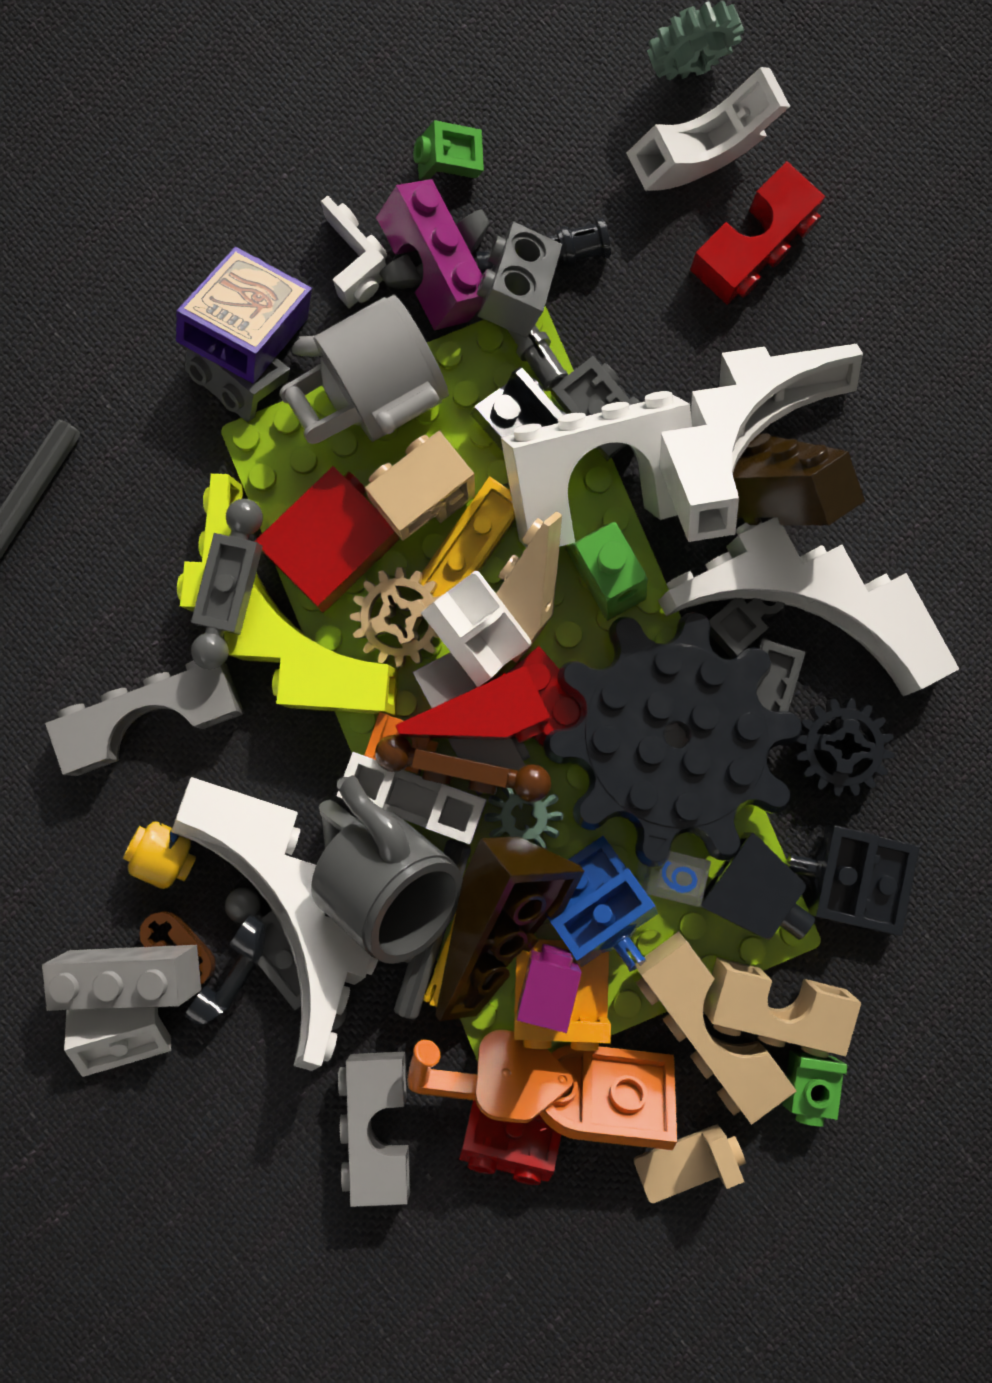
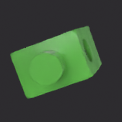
M615 522L607 524L565 547L606 621L646 600L648 578ZM631 591V592H629L628 594H626L625 596L621 597V596H622L623 594H625L626 592Z

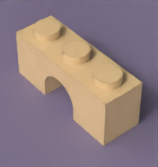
M719 957L716 958L712 972L714 981L706 994L703 1011L711 1023L714 1024V1029L731 1036H740L741 1031L756 1034L760 1041L776 1047H784L785 1042L801 1045L803 1051L822 1058H828L829 1053L842 1056L847 1055L861 1002L847 989L803 979L797 999L785 1008L774 1009L768 1007V994L772 980L761 968Z

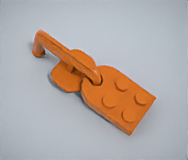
M495 1030L488 1033L482 1039L478 1051L477 1074L431 1069V1067L439 1062L441 1057L438 1046L430 1040H421L414 1046L407 1079L408 1088L414 1093L476 1100L480 1111L485 1116L494 1120L528 1123L540 1114L546 1124L563 1136L577 1140L673 1150L677 1143L674 1055L599 1046V1050L582 1051L571 1049V1045L560 1047L551 1053L548 1049L523 1047V1040H514V1031Z

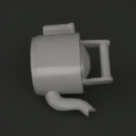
M395 295L381 298L315 336H299L300 339L292 347V353L297 356H321L320 364L289 382L280 390L282 401L290 405L305 430L304 437L311 444L319 443L353 424L360 425L371 442H374L386 434L393 433L398 427L439 405L443 399L449 396L444 377L427 342L405 306ZM323 385L324 391L337 411L320 420L305 395Z

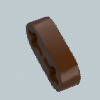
M168 911L154 913L147 917L141 924L139 932L140 941L143 946H172L166 940L156 942L153 938L157 933L156 928L153 926L155 922L159 925L170 923L172 928L168 935L177 946L197 945L198 956L203 960L199 966L202 972L200 981L201 984L208 981L215 971V957L178 915Z

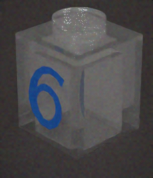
M671 851L668 860L658 867H647L639 861L636 879L642 883V888L649 895L701 907L711 861Z

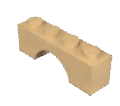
M679 931L644 957L646 961L641 966L635 963L642 978L636 981V984L651 1005H654L659 1000L664 1005L669 1015L663 1018V1021L676 1039L681 1042L687 1037L697 1051L691 1054L690 1057L704 1077L708 1079L714 1074L720 1081L723 1088L717 1094L733 1116L742 1111L752 1125L796 1092L794 1086L759 1040L744 1044H732L721 1041L707 1032L703 1019V1004L706 994L714 981V977Z

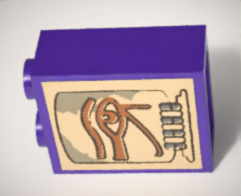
M234 247L176 310V342L254 384L308 319L312 288L263 262L261 259Z

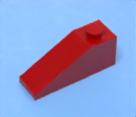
M525 665L398 723L395 727L399 735L403 737L508 740L516 736L518 743H522L545 732L541 724L549 721L550 716Z

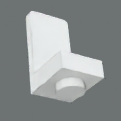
M326 196L321 201L326 220L359 255L353 263L333 279L338 297L348 308H351L358 301L360 303L367 301L378 290L379 283L383 280L379 273L386 266L385 258L387 253L373 235H369L366 238L357 228L359 223L356 217L345 204L342 203L337 206L329 196Z

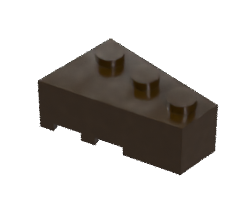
M759 434L749 443L738 459L733 472V479L739 496L737 518H743L744 522L749 525H758L761 522L760 518L777 517L780 525L829 526L865 502L849 452L829 448L822 444L814 445L799 442L796 439H784L770 436V434Z

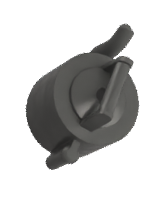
M356 776L340 778L337 781V788L354 816L332 800L323 801L319 805V814L322 816L325 850L320 856L313 873L311 883L312 897L316 905L371 957L389 964L408 963L437 940L452 921L458 906L463 881L462 874L453 860L405 820L393 812L385 811L369 799Z

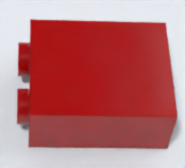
M334 466L254 541L263 546L262 552L322 613L335 603L400 540L397 533L377 508L363 496L366 493L364 485L351 472L348 471L343 476Z

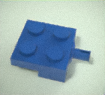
M601 836L568 859L580 865L585 872L564 911L555 919L549 916L547 918L581 967L601 953L615 949L631 972L637 969V966L627 953L628 951L635 958L639 966L646 961V958L642 956L631 940V937L637 928L656 916L658 912L655 904L629 868H626L605 837Z

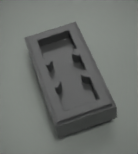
M761 639L758 648L764 650L769 655L771 669L757 687L758 699L763 707L770 711H788L806 652Z

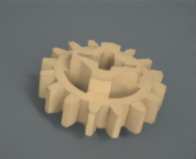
M397 567L395 578L390 579V576L385 571H379L380 583L375 585L366 580L363 585L369 592L367 596H354L353 601L362 606L361 612L350 614V619L361 622L362 628L357 629L353 633L354 638L366 637L368 642L365 644L363 651L369 654L378 649L380 651L378 662L385 664L391 655L395 656L397 667H404L406 656L408 655L411 656V659L416 664L422 662L420 651L425 649L432 654L438 651L432 641L435 637L439 638V636L430 625L421 640H419L420 637L417 632L424 618L421 612L441 597H434L432 595L438 584L432 580L424 586L421 585L423 573L417 570L410 579H406V573L402 567ZM398 587L414 589L424 598L413 602L405 600ZM381 596L383 605L379 615L371 619L373 606ZM395 603L398 604L400 609L411 612V616L405 619L406 631L400 625L391 624L390 618L396 615ZM386 633L393 634L398 637L403 648L391 647L382 642L378 636Z

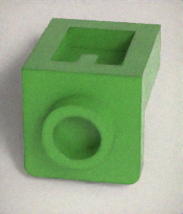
M434 120L425 132L416 139L413 157L415 163L418 164L419 180H429L437 171L477 178L484 171L482 130Z

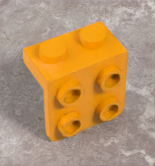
M538 939L539 941L532 948L533 950L541 951L543 944H549L568 949L564 941L559 939ZM523 950L516 956L514 1040H523V1047L532 1049H549L552 1047V1041L571 1042V1049L582 1051L599 1050V1043L611 1042V1023L607 1018L609 951L601 953L583 967L579 965L582 973L567 1033L517 1021L518 1002L531 951Z

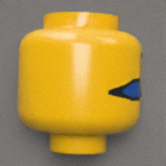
M152 822L146 829L139 826L123 856V859L129 862V874L161 889L170 887L176 878L185 881L196 859V856L189 854L191 840L172 833L171 827L160 822Z

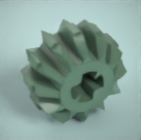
M501 787L502 791L509 798L506 803L497 796H490L488 801L492 805L502 808L501 814H485V821L495 822L501 820L502 827L494 829L489 833L490 838L500 837L503 833L507 832L510 835L509 837H520L527 841L533 839L535 845L547 849L545 842L539 834L543 831L552 838L559 836V831L546 825L547 820L559 821L563 819L562 812L547 813L546 810L547 806L555 804L559 800L556 794L550 795L543 802H527L518 795H515L511 788ZM525 803L533 807L531 815L537 820L532 828L525 825V830H519L514 827L516 818L511 815V811L516 805L522 809V804Z

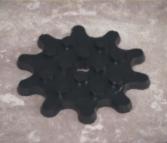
M689 612L679 619L673 639L663 644L650 640L635 619L626 616L616 619L609 628V638L614 647L615 655L613 662L608 667L593 669L579 661H570L559 669L557 675L558 684L565 693L574 697L581 708V716L574 726L551 731L543 742L544 753L550 761L557 764H577L588 775V789L573 807V818L577 825L586 830H595L613 817L628 819L637 831L636 856L647 867L663 865L670 856L671 845L674 839L683 833H692L700 837L713 858L721 861L730 860L737 855L741 845L734 824L735 815L738 810L743 806L753 805L768 813H779L786 809L791 799L787 785L770 773L767 766V756L773 747L794 743L800 737L802 725L800 719L795 714L789 711H770L763 707L758 699L757 687L770 672V657L764 650L754 647L746 649L734 659L720 658L713 652L709 643L711 633L709 620L705 615L698 612ZM678 723V726L685 731L688 741L684 747L674 748L666 742L664 730L667 725Z

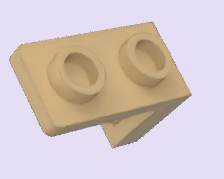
M718 1124L678 1139L673 1150L653 1149L636 1156L633 1160L650 1203H656L718 1177L726 1189L744 1182L739 1166L746 1164L740 1145L735 1136L727 1139V1136Z

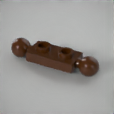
M396 734L382 738L375 749L376 761L384 770L399 772L410 766L411 768L424 770L422 779L450 785L451 776L470 780L468 789L496 795L497 787L511 788L515 790L522 800L527 802L541 801L548 795L551 789L549 773L543 767L535 764H529L519 770H514L442 753L412 748L406 738Z

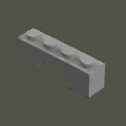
M193 660L185 665L187 671L170 677L169 672L155 674L143 680L144 687L130 692L127 691V688L115 689L101 695V703L85 708L84 704H76L59 710L57 712L59 718L49 721L45 725L62 774L79 776L119 761L120 744L126 730L138 717L150 711L159 709L175 710L183 715L192 726L200 729H205L243 715L244 711L227 664L224 663L217 669L208 670L199 667Z

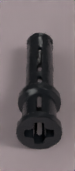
M604 218L596 219L593 225L571 230L567 226L560 227V230H556V235L548 236V238L562 244L557 263L562 262L563 266H574L577 260L601 255L603 259L611 257L610 240ZM490 250L476 252L481 274L486 269L493 268V264L487 262Z

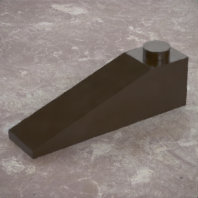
M520 837L481 838L463 876L435 1013L439 1021L474 1017L481 1012L509 978L510 972L507 967L512 960L523 950L530 952L539 941L534 934L547 917L555 919L567 907L585 872L580 865Z

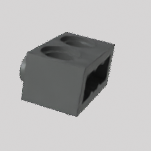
M513 221L505 238L497 235L490 249L487 262L492 263L493 268L492 271L486 269L476 295L483 298L478 317L527 338L544 311L562 244Z

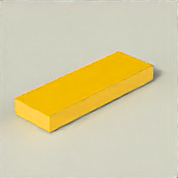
M489 476L422 572L421 585L424 586L432 580L435 581L438 586L432 593L434 597L442 596L474 571L479 572L516 519L511 492L508 488Z

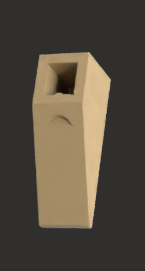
M557 511L544 522L539 518L534 521L522 539V542L528 545L520 558L513 555L498 576L504 582L496 595L532 642L528 649L512 659L515 663L531 648L553 616L562 515Z

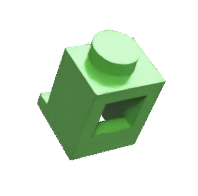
M790 1050L786 1077L794 1086L796 1092L783 1101V1106L791 1113H796L797 1122L811 1126H824L825 1118L838 1120L843 1074L847 1073V1064L833 1056L822 1058L807 1052ZM817 1085H822L820 1099L812 1100V1089Z

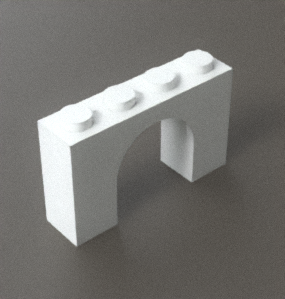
M655 392L646 395L645 402L629 405L627 402L611 403L603 406L601 413L586 416L584 413H571L559 417L557 424L541 427L540 424H527L515 428L514 435L502 437L501 442L519 541L527 547L528 545L522 542V539L534 521L539 518L544 522L557 511L562 515L559 547L575 543L568 501L569 479L574 467L586 453L606 443L618 442L629 444L634 451L639 466L644 508L660 520L677 516L678 514L660 471L661 432L691 428L690 404L672 395V392Z

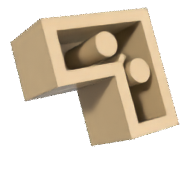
M440 430L430 438L427 435H422L407 447L405 451L407 455L393 466L391 463H386L379 467L369 477L370 484L365 487L369 500L402 541L433 517L439 523H442L475 497L474 472Z

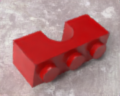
M786 161L757 190L749 209L762 223L765 233L755 237L744 236L725 222L695 253L690 271L727 305L737 294L744 298L761 280V276L758 273L767 264L773 268L779 264L791 249L788 243L797 234L805 237L821 219L817 212L826 196Z

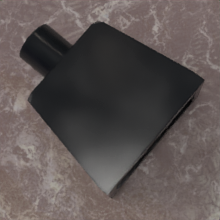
M744 832L740 838L741 845L737 855L722 863L695 903L701 908L767 940L773 937L779 927H782L795 938L801 940L811 929L815 921L814 916L796 904L805 891L806 885L757 835L751 832Z

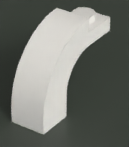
M760 67L728 98L711 111L694 120L678 125L656 124L626 154L645 191L665 190L682 186L724 167L749 151L767 136L764 129L784 113L790 105L771 69Z

